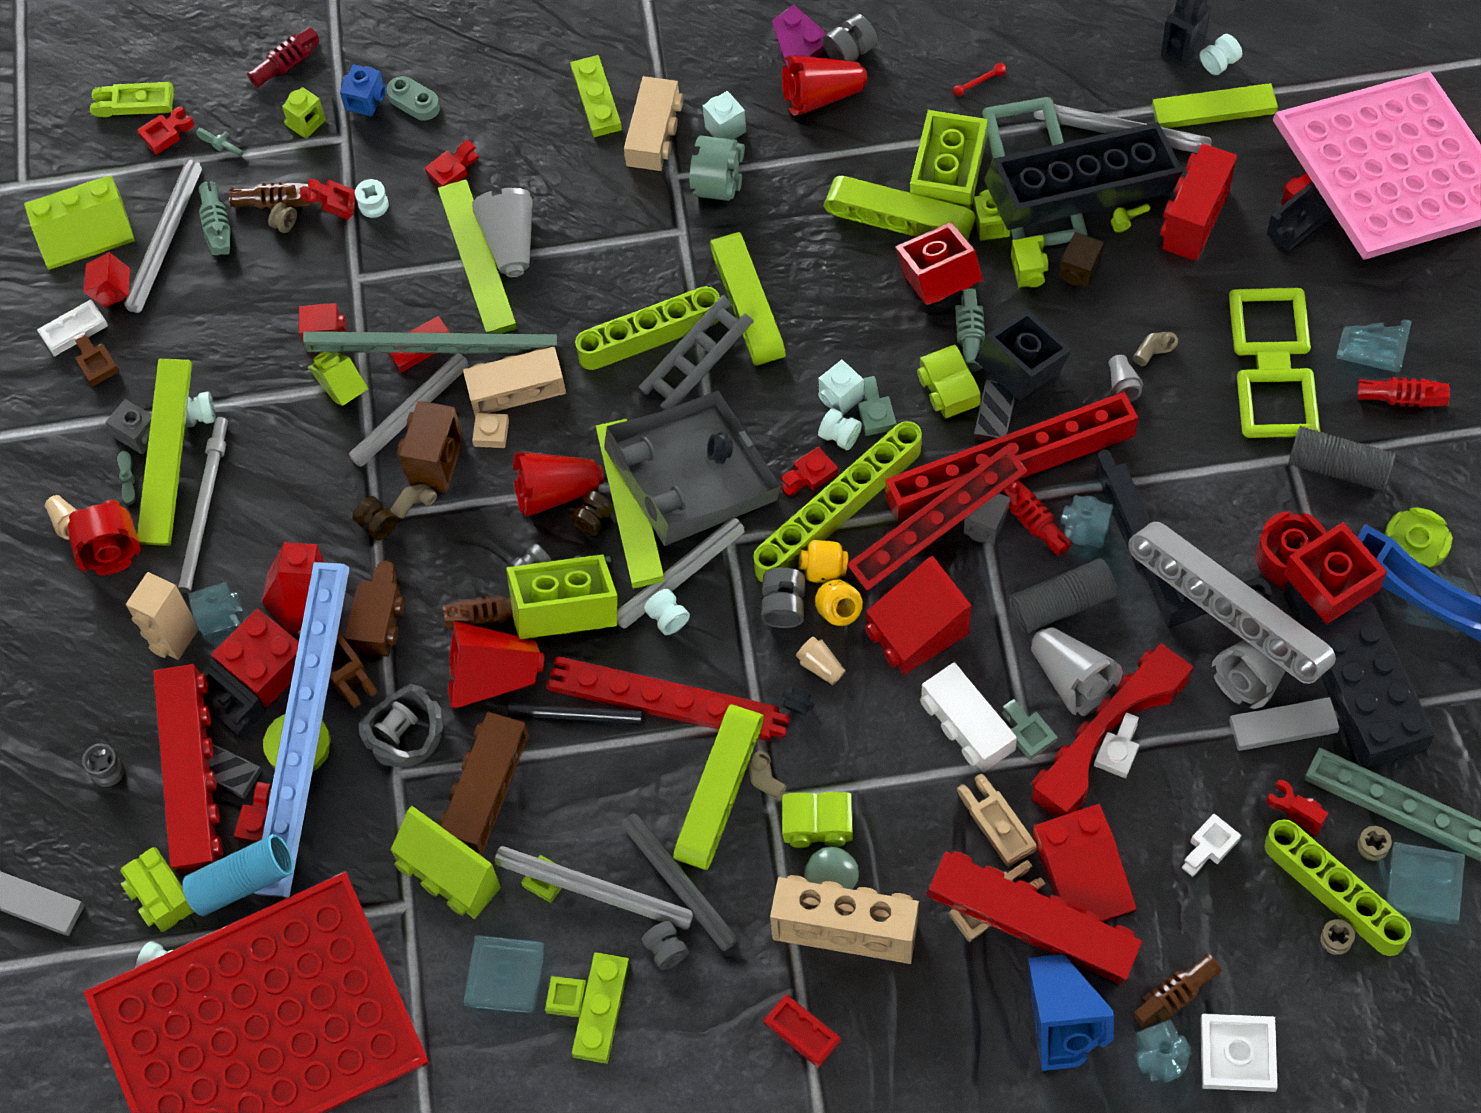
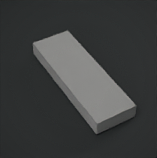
M1330 697L1232 715L1229 719L1238 751L1334 734L1339 731V724Z
M0 871V911L66 936L70 935L85 906L81 901Z

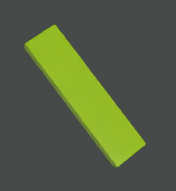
M1271 83L1153 99L1152 102L1155 120L1163 128L1276 114L1278 110Z

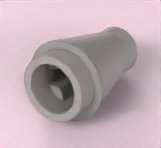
M1125 355L1113 356L1108 362L1111 373L1112 394L1116 395L1125 392L1129 401L1132 402L1141 396L1143 382L1129 364Z

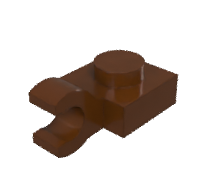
M85 332L73 337L82 355L75 359L92 387L120 372L103 343L94 348Z

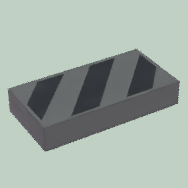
M986 380L974 431V439L988 442L1008 434L1015 396L997 381Z
M213 744L214 757L209 758L210 771L213 770L215 772L217 786L245 799L262 773V769L260 766Z

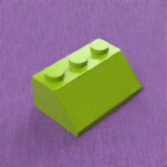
M112 175L24 203L32 231L48 270L135 242L121 195Z
M603 554L506 567L513 619L519 640L617 626V593Z
M411 806L408 809L391 847L396 860L394 865L404 875L410 877L414 874L421 879V886L431 895L436 897L440 893L448 899L447 905L460 916L467 913L473 919H476L501 888L492 864L415 807Z

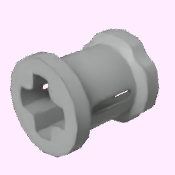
M395 701L392 704V711L381 724L376 723L374 729L384 740L397 746L400 743V736L410 724L415 725L418 718L403 704Z

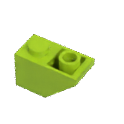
M322 352L313 359L315 363L308 367L332 400L339 405H345L368 390L367 385L351 359L338 352Z

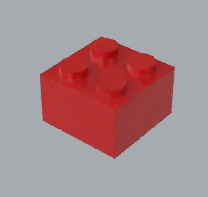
M952 222L895 246L904 277L926 305L939 302L951 294L969 289L972 285L983 281L975 250Z
M1344 522L1290 555L1284 572L1287 579L1326 625L1380 591L1387 574L1383 566Z
M257 608L210 655L259 698L262 706L266 709L292 682L299 641Z

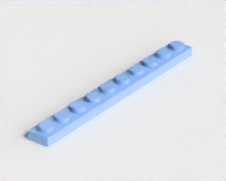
M314 562L262 837L264 839L272 834L279 836L286 843L292 854L294 869L349 574V567L345 564ZM294 869L292 875L254 892V894L289 898Z

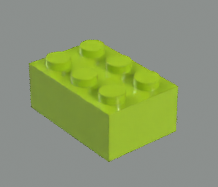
M928 110L910 182V193L960 205L971 210L987 141L988 119Z

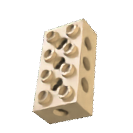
M795 875L787 876V878L778 877L770 915L772 938L775 941L911 964L918 927L919 901L913 900L911 896L901 893H894L892 896L881 895L874 889L859 887L857 890L846 889L842 885L831 881L816 884Z

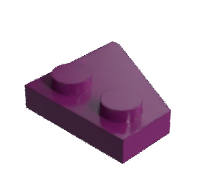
M792 5L772 20V28L776 39H778L779 49L784 59L790 55L818 57L825 52L822 37L827 33L795 5Z

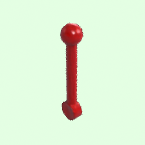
M997 63L994 70L962 86L956 85L953 88V94L960 97L964 94V91L995 75L1003 76L1006 73V66L1003 63Z

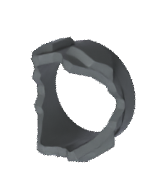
M408 684L396 693L388 695L384 701L373 707L369 714L359 722V734L366 748L372 749L376 760L380 763L396 767L413 766L426 760L437 748L441 739V732L444 729V716L437 701L430 700L427 690L414 684ZM395 701L404 706L419 707L429 714V735L421 749L409 752L396 750L386 742L375 738V724L379 723L380 719L393 709L392 704Z

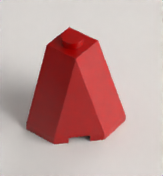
M284 542L267 573L262 604L291 636L300 637L298 631L302 628L314 562L325 563L317 544Z
M454 622L449 652L450 676L454 678V681L449 680L448 682L450 706L459 708L535 684L537 672L541 673L544 665V653L539 651L537 642L531 639L519 640V636L462 622Z

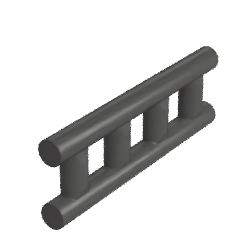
M724 295L715 302L639 385L638 388L645 395H648L655 389L666 398L660 405L664 411L676 407L754 322L746 313L737 320L727 312L726 309L732 303ZM716 320H719L730 329L718 343L705 334ZM695 343L708 352L697 366L684 357ZM674 366L687 375L675 390L663 380Z

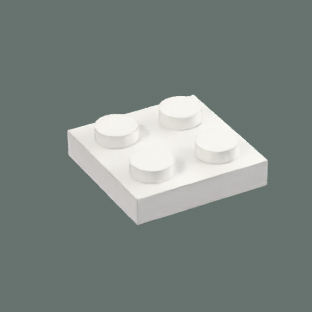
M1202 1014L1200 1018L1202 1089L1276 1092L1275 1017Z

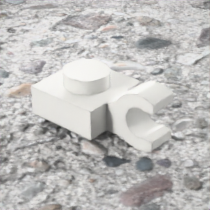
M1126 712L1118 734L1114 735L1107 732L1095 759L1094 766L1126 779L1139 749V744L1131 741L1137 728L1139 717Z
M1213 814L1192 836L1190 842L1196 848L1185 859L1186 863L1182 866V869L1193 877L1208 858L1218 864L1239 842L1241 835L1217 815Z

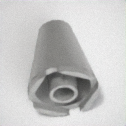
M502 188V194L492 196V191L486 192L476 197L472 202L475 218L499 272L506 274L507 277L521 276L529 268L533 209V200L530 197V192L521 188Z
M1054 627L1041 629L1032 639L1031 651L1067 709L1074 715L1078 712L1081 716H1086L1096 711L1106 697H1111L1107 693L1111 686L1114 684L1117 687L1121 681L1123 671L1121 665L1114 659Z
M1244 639L1220 652L1212 662V667L1216 665L1217 670L1214 679L1223 693L1237 704H1240L1242 701L1252 704L1249 707L1252 709L1261 708L1270 701L1286 670Z

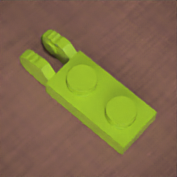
M170 82L113 84V86L95 87L92 90L91 96L93 100L98 102L91 103L90 113L97 117L172 113L174 87Z

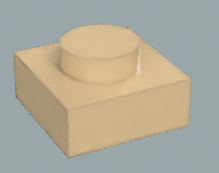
M476 413L472 438L474 447L505 448L509 424L508 415Z

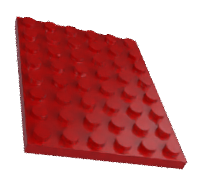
M346 871L83 991L131 1113H326L430 1064Z

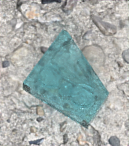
M1402 320L1400 326L1384 327L1383 323L1344 327L1336 358L1399 373L1412 321Z

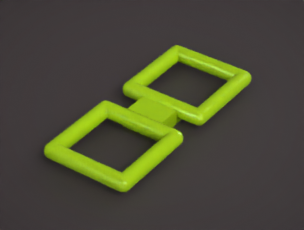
M1301 288L1231 290L1229 293L1234 351L1237 355H1255L1257 367L1256 370H1240L1237 373L1242 434L1246 438L1296 437L1300 426L1320 432L1314 373L1309 368L1291 369L1290 354H1306L1311 349L1304 290ZM1293 300L1297 341L1246 343L1242 302ZM1302 381L1306 424H1254L1250 382Z

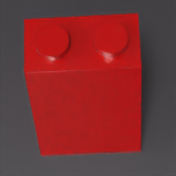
M931 556L866 611V625L864 627L869 638L874 643L878 641L884 648L883 653L888 663L893 668L897 666L905 675L970 634L971 604L936 559Z

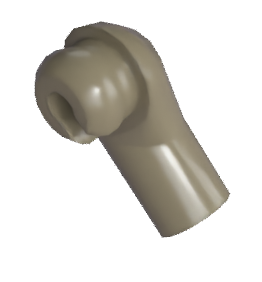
M1173 332L1149 334L1134 354L1133 361L1140 366H1146L1153 354L1172 351L1178 344V337Z
M424 483L406 487L390 510L403 519L413 504L422 502L427 506L432 505L437 498V493L431 489L430 485Z
M763 751L754 753L748 764L752 785L779 800L784 794L787 785L771 776L769 764L771 760L767 753Z

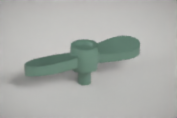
M202 128L196 131L197 136L201 140L211 143L218 151L225 148L238 156H242L244 153L238 147L228 143L226 139L229 133L226 131L222 135L217 136Z
M122 451L117 457L121 470L119 478L122 482V499L125 504L131 505L136 499V492L133 486L135 478L131 473L133 460L128 452Z

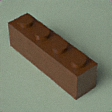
M487 712L484 721L479 722L476 726L474 746L471 752H466L462 761V776L459 782L455 781L452 785L449 795L451 803L447 813L442 812L437 823L480 856L484 852L529 738L525 722Z

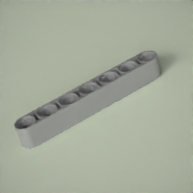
M1152 522L1130 538L1128 543L1129 551L1136 560L1299 681L1308 684L1314 683L1334 665L1336 660L1335 653L1327 643L1166 525L1160 522Z

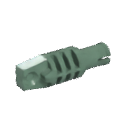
M210 181L211 191H209L207 182H204L198 188L202 200L199 214L204 238L211 255L230 254L231 230L226 206L220 202L218 185Z
M976 289L963 290L961 305L955 306L957 341L963 347V359L968 370L974 372L983 368L975 361V358L985 338L983 306H977Z

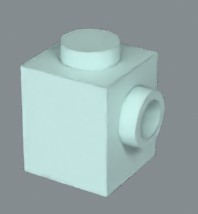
M728 91L711 98L703 105L705 128L713 137L734 140L746 132L745 110Z
M840 360L818 378V395L821 401L827 407L842 412L843 415L864 399V379L843 360Z

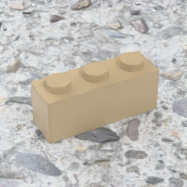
M642 77L624 146L626 166L662 171L664 159L669 160L671 153L670 135L675 136L677 118L675 116L677 111L681 112L683 106V94L679 93L678 81Z
M555 346L538 348L530 353L506 356L502 360L486 364L478 363L470 368L463 369L475 417L476 413H492L566 394Z
M147 572L127 601L126 606L133 616L131 618L132 621L141 629V636L150 644L149 649L160 657L165 658L169 655L179 660L199 630V626L177 586Z

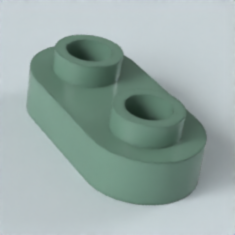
M406 76L396 77L388 83L386 91L389 101L399 109L419 120H430L439 113L440 104L438 96L425 86Z

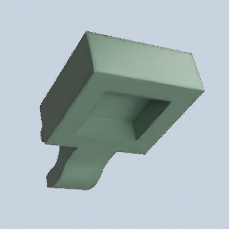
M875 376L863 378L865 401L858 403V411L865 436L891 431L897 423L889 396L879 398Z
M1014 699L1003 706L1005 711L1001 714L1014 727L1011 731L1017 737L1016 745L1029 761L1057 742L1058 737L1037 712L1028 717Z

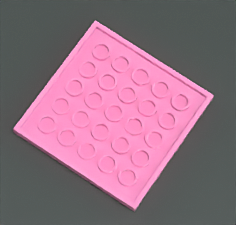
M1430 71L1276 112L1273 122L1363 260L1481 226V144Z

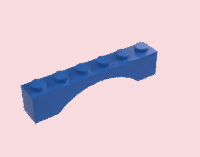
M1365 524L1357 538L1387 571L1382 587L1481 642V598L1438 577L1411 557L1395 540Z

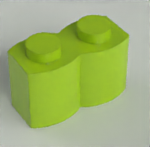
M956 345L920 357V368L917 369V374L922 386H928L932 392L929 396L936 412L941 411L946 419L980 406L981 393Z
M789 793L782 795V834L784 842L790 843L793 847L804 848L818 841L825 842V845L830 847H840L845 845V842L853 841L851 793Z

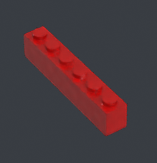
M1006 445L847 565L867 591L1025 475L1028 472L1009 445Z
M194 664L153 670L170 867L178 874L198 871L218 861V857L223 856L222 841L220 836L216 837L215 824L220 823L219 808L217 803L213 804L212 791L217 790L215 772L213 770L210 771L209 758L214 757L212 740L207 738L206 726L211 725L209 708L204 706L203 694L208 693L207 679L205 674H201Z
M947 851L944 853L926 893V897L1053 955L1064 954L1072 964L1118 985L1127 980L1142 940L1135 938V932L1120 925H1116L1115 928L1102 922L1103 918L1091 911L1083 910L1082 913L1069 907L1070 903L1058 896L1051 895L1050 898L1037 893V888L1030 883L1020 880L1017 883L1004 878L1005 874L997 868L977 866L971 863L972 858L958 851H953L952 854Z

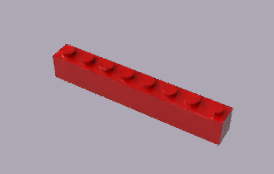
M1122 392L885 479V498L897 523L900 524L1006 445H1009L1028 471L1019 478L1022 479L1135 437L1138 416L1126 393Z

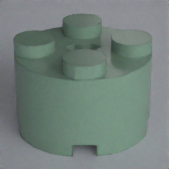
M700 135L695 143V146L700 147L699 154L692 155L690 189H695L691 194L694 197L730 201V199L734 198L735 191H740L742 185V173H738L739 162H742L744 158V144H740L737 140Z

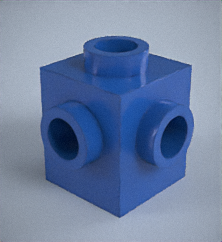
M352 65L348 75H345L341 82L340 95L345 110L373 116L379 101H383L386 95V85L383 83L379 70L369 66Z

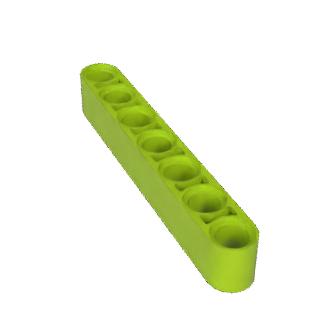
M909 421L896 425L759 545L753 555L755 575L758 580L763 582L764 573L771 569H793L799 564L800 551L807 550V546L812 540L825 541L885 487V479L900 474L921 454L922 433L920 427ZM903 440H911V441H913V442H912V443H909V444H905V443H902L901 441H903ZM880 460L890 461L887 464L879 463ZM857 480H866V481H868V482L865 483V484H858V483H856ZM835 500L845 501L843 504L832 503ZM812 520H820L822 523L818 525H812L809 522H811ZM791 540L799 542L793 546L785 544ZM766 561L775 562L772 566L762 565Z

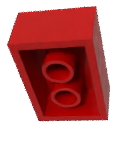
M1202 143L1197 154H1191L1186 166V171H1188L1186 178L1180 177L1174 192L1177 195L1175 201L1169 200L1163 214L1165 221L1160 235L1164 237L1163 250L1198 261L1230 193L1237 160L1236 154Z

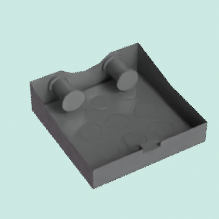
M718 390L663 412L616 423L606 428L604 449L664 546L775 502L778 499L781 486ZM719 432H726L729 439L733 442L732 455L726 459L724 464H717L715 460H709L707 456L709 437L712 434L717 435Z

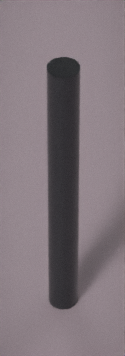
M509 703L508 716L642 724L643 716L642 710Z

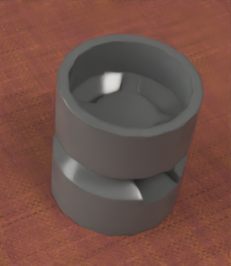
M857 13L843 22L842 27L837 26L822 37V43L830 59L855 61L859 55H864L878 45V38L871 23L863 15Z
M775 568L766 571L763 575L762 594L764 598L762 600L761 620L765 624L777 628H791L802 624L804 621V600L802 598L805 596V575L798 570L790 568Z

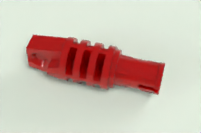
M1392 377L1388 381L1359 379L1358 400L1386 401L1390 406H1395V403H1399V406H1404L1406 403L1409 407H1414V404H1417L1419 408L1448 406L1450 386L1446 383L1425 379L1416 381V378H1411L1410 381H1407V378L1404 377L1401 380H1397V377Z
M1017 480L999 493L1010 497L1009 509L1012 514L1018 517L1017 519L1023 523V526L1029 530L1032 536L1040 537L1057 557H1060L1062 553L1065 554L1071 548L1073 542L1056 526L1055 516L1049 513V510L1043 506V503L1039 499L1037 500L1036 495Z

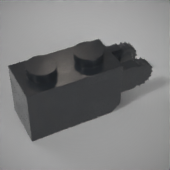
M1176 0L1175 7L1169 13L1165 22L1161 56L1187 68L1205 45L1211 7L1207 5L1208 0Z

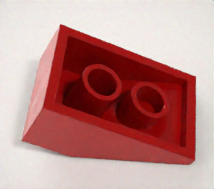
M1100 804L1034 825L1032 839L1037 844V854L1055 896L1070 903L1069 907L1082 913L1083 910H1087L1101 916L1103 923L1136 912V905L1118 849Z

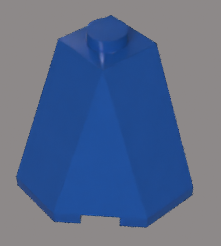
M1064 954L1028 958V983L1041 1070L1079 1067L1088 1060V1052L1098 1045L1104 1048L1114 1040L1113 1010Z

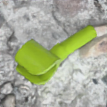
M1146 203L1127 211L1125 208H1117L1114 211V217L1111 219L1114 231L1123 232L1131 226L1130 219L1149 211L1150 206Z

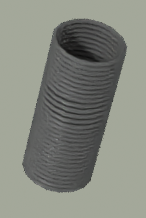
M1300 426L1288 465L1298 466V468L1301 467V469L1304 468L1305 470L1314 471V473L1324 474V476H1331L1346 482L1349 481V483L1352 482V484L1355 483L1356 485L1365 486V488L1368 487L1382 493L1385 490L1396 454L1395 452L1379 450V448L1376 449V447L1366 446L1363 443L1353 442L1350 439L1332 437V434L1328 435V433L1325 434L1324 432L1321 433V431L1318 432V430L1315 431Z
M1098 558L1067 571V573L1057 575L1047 581L1045 580L1035 586L1033 585L1023 591L1012 594L1010 596V605L1019 627L1024 633L1029 634L1032 631L1034 632L1044 626L1046 627L1056 621L1077 614V612L1084 611V609L1086 610L1117 596V585L1109 566L1104 560Z

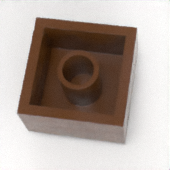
M417 401L414 412H410L406 424L408 431L405 440L401 439L399 442L397 455L401 459L403 473L406 474L410 486L424 483L430 485L431 489L436 492L447 493L464 440L455 407Z

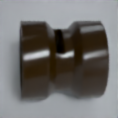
M588 491L582 499L583 505L574 510L570 516V521L582 532L596 536L602 528L601 522L611 515L614 506L603 495L595 491Z
M369 496L362 500L355 508L352 517L353 521L360 527H366L369 535L377 541L383 540L390 535L398 523L397 515L389 509H384L382 502L374 496Z

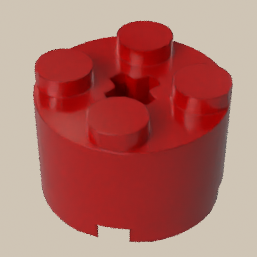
M107 500L102 504L75 510L69 515L70 522L67 527V533L76 565L81 571L87 573L86 569L95 570L96 575L114 574L128 568L132 564L131 559L135 554L138 557L141 549L132 516L127 509L120 506L118 501Z
M1285 511L1271 517L1264 525L1255 555V561L1262 575L1280 589L1285 590L1288 579L1284 572L1289 556L1325 534L1326 530L1316 518L1306 513L1299 515L1291 514V511Z

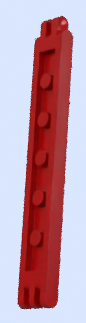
M560 656L555 657L554 665L562 669L552 668L550 677L561 682L548 680L546 689L552 692L630 710H642L643 713L717 730L720 729L729 705L732 704L764 715L758 739L770 741L772 736L786 737L787 729L775 724L788 726L791 719L786 714L778 713L779 708L774 705Z

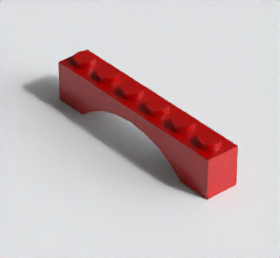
M1162 643L1153 652L1148 650L1139 660L1138 670L1133 675L1130 673L1126 674L1117 686L1118 692L1112 699L1106 697L1096 710L1098 715L1091 723L1085 721L1079 727L1075 734L1077 739L1070 747L1064 745L1057 752L1053 760L1055 764L1048 771L1043 769L1036 776L1032 783V786H1034L1032 800L1055 818L1077 811L1086 801L1090 763L1107 732L1110 733L1123 721L1126 712L1134 715L1152 707L1170 704L1189 683L1193 671L1191 664Z

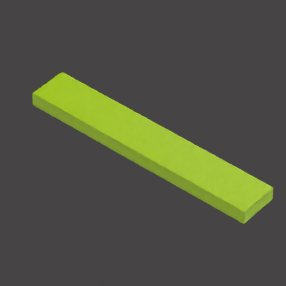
M467 179L438 187L439 195L486 334H502L517 329L494 258L473 213L472 202L474 200Z
M158 359L137 532L140 545L171 546L192 362L190 360Z
M627 419L596 425V431L632 588L635 589L662 583L665 580L652 525L604 449L607 426L627 421Z

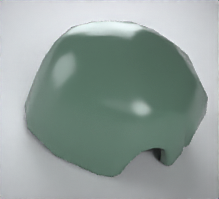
M825 847L811 855L804 867V877L811 883L822 884V882L831 881L842 885L843 888L853 890L858 882V865L854 858L841 848Z

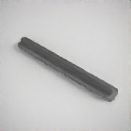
M633 813L625 818L622 822L623 829L686 907L693 912L694 917L720 949L727 951L737 943L736 935L640 817Z

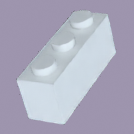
M955 662L922 684L921 704L931 716L935 714L942 722L941 727L946 736L952 741L954 739L957 740L963 748L962 753L969 764L972 766L977 765L984 773L1016 750V735Z

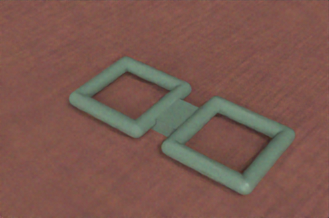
M1050 97L992 106L983 110V118L988 119L987 135L993 159L1005 156L996 118L1043 110L1051 144L1064 143L1054 103ZM1083 214L1070 216L1073 229L1042 234L1044 238L1043 247L1070 242L1074 232L1087 236ZM1023 227L1011 229L1013 240L1028 238L1025 237Z

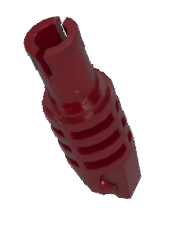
M309 27L298 35L290 36L287 38V41H283L280 46H276L273 51L268 52L265 61L247 72L249 80L255 87L260 88L261 85L276 74H285L287 70H291L294 65L299 64L301 60L306 59L312 53V49L319 44L318 34L312 27Z

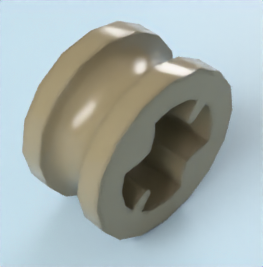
M282 202L277 203L269 215V226L275 229L278 228L282 233L289 232L295 224L297 211L293 207H287Z
M1369 826L1363 830L1358 839V851L1367 860L1380 861L1385 858L1391 848V836L1382 827ZM1370 837L1374 841L1382 842L1379 850H1376L1374 846H1367Z
M1342 919L1329 921L1324 926L1320 935L1322 947L1333 955L1345 954L1351 948L1355 939L1353 927ZM1332 930L1336 934L1343 933L1345 935L1342 941L1344 944H1341L1338 940L1334 942L1330 940Z

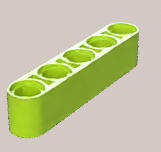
M837 176L834 178L824 203L825 209L832 215L915 237L952 222L968 241L976 219L974 212L969 208L847 176Z
M737 232L710 240L711 251L729 300L732 303L736 319L739 320L746 313L754 321L742 334L754 365L757 366L786 357L781 335L741 233Z
M700 287L579 333L575 341L579 363L585 369L595 370L684 337L720 298L719 293L712 287ZM716 320L711 326L718 323L719 320Z
M732 704L729 705L677 840L673 855L675 860L704 870H708L759 737L764 719L763 714Z
M1283 819L1272 824L1264 847L1266 853L1339 918L1348 922L1353 927V930L1378 952L1387 956H1394L1402 952L1411 936V926L1406 918L1294 822ZM1284 836L1288 838L1291 844L1281 845L1275 840V837ZM1311 859L1317 864V868H1307L1301 860ZM1329 883H1339L1345 891L1335 892L1330 888ZM1365 906L1369 908L1372 916L1361 915L1356 907ZM1384 930L1395 931L1399 935L1400 940H1390L1385 935Z

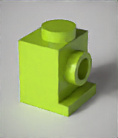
M303 87L291 92L282 106L286 117L285 125L305 139L326 121L320 98ZM309 114L312 118L306 123L304 117Z
M984 190L979 196H975L973 212L976 216L975 222L979 240L1010 237V230L1006 229L989 190Z
M1043 235L1012 240L1011 260L1018 288L1027 286L1038 287L1045 282L1044 271H1048V259L1046 253H1043Z

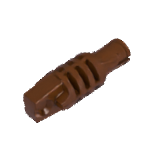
M268 182L267 184L259 183L255 187L250 188L230 187V192L228 193L231 207L256 206L261 210H266L267 207L269 210H272L280 202L286 204L287 207L293 208L312 205V203L300 199L301 187L308 189V184L290 182L282 184L281 182H276L274 185L273 182Z
M496 594L493 598H490V596H485L486 599L476 597V600L469 598L444 605L446 628H453L454 622H462L474 626L480 624V627L485 626V623L494 625V622L504 623V621H507V618L513 617L510 597L503 598V595Z
M1206 954L1204 958L1187 971H1176L1143 997L1142 1000L1145 1003L1134 1012V1020L1143 1030L1158 1019L1164 1023L1198 996L1200 987L1221 973L1220 965L1210 954Z

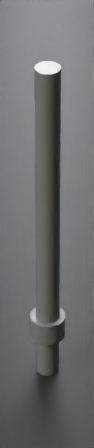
M223 417L215 419L212 438L208 439L205 453L208 456L178 590L184 593L191 592L218 465L226 449L224 438L228 420Z

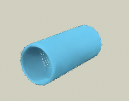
M272 834L185 876L183 880L185 898L194 912L198 915L206 916L292 875L294 869L292 854L286 843L279 836Z

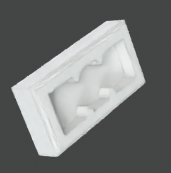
M92 299L37 329L53 356H56L77 344L73 337L82 332H85L87 337H90L107 327L108 324Z

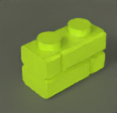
M152 847L141 854L138 859L132 860L121 868L120 871L126 879L121 885L131 900L138 897L143 905L138 911L149 927L155 923L161 932H165L177 924L179 920H183L194 912L185 898L182 885L156 847Z

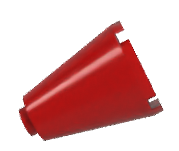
M790 55L784 59L789 61L788 66H782L783 95L785 100H791L793 107L788 109L794 116L803 115L859 93L863 90L864 85L867 84V72L858 62Z
M518 452L513 457V471L519 470L517 480H514L516 500L520 512H524V517L535 515L583 497L588 491L596 492L599 489V484L604 482L602 466L596 465L594 459Z

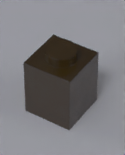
M1074 232L1061 259L1059 278L1072 285H1081L1088 288L1102 260L1104 242Z

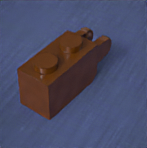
M386 560L377 564L372 581L364 580L357 585L344 637L355 653L389 657L391 645L395 646L397 643L398 627L396 623L398 616H402L404 613L405 598L401 597L397 583L399 578L395 572V567L393 563Z
M338 631L329 681L340 696L344 695L351 706L355 708L360 705L356 693L351 690L353 687L361 683L365 692L371 697L378 692L368 678L358 656Z

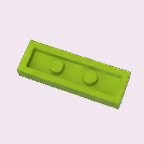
M599 55L570 62L593 138L622 130L621 121Z
M594 952L571 1053L573 1058L608 1064L630 965L629 958Z

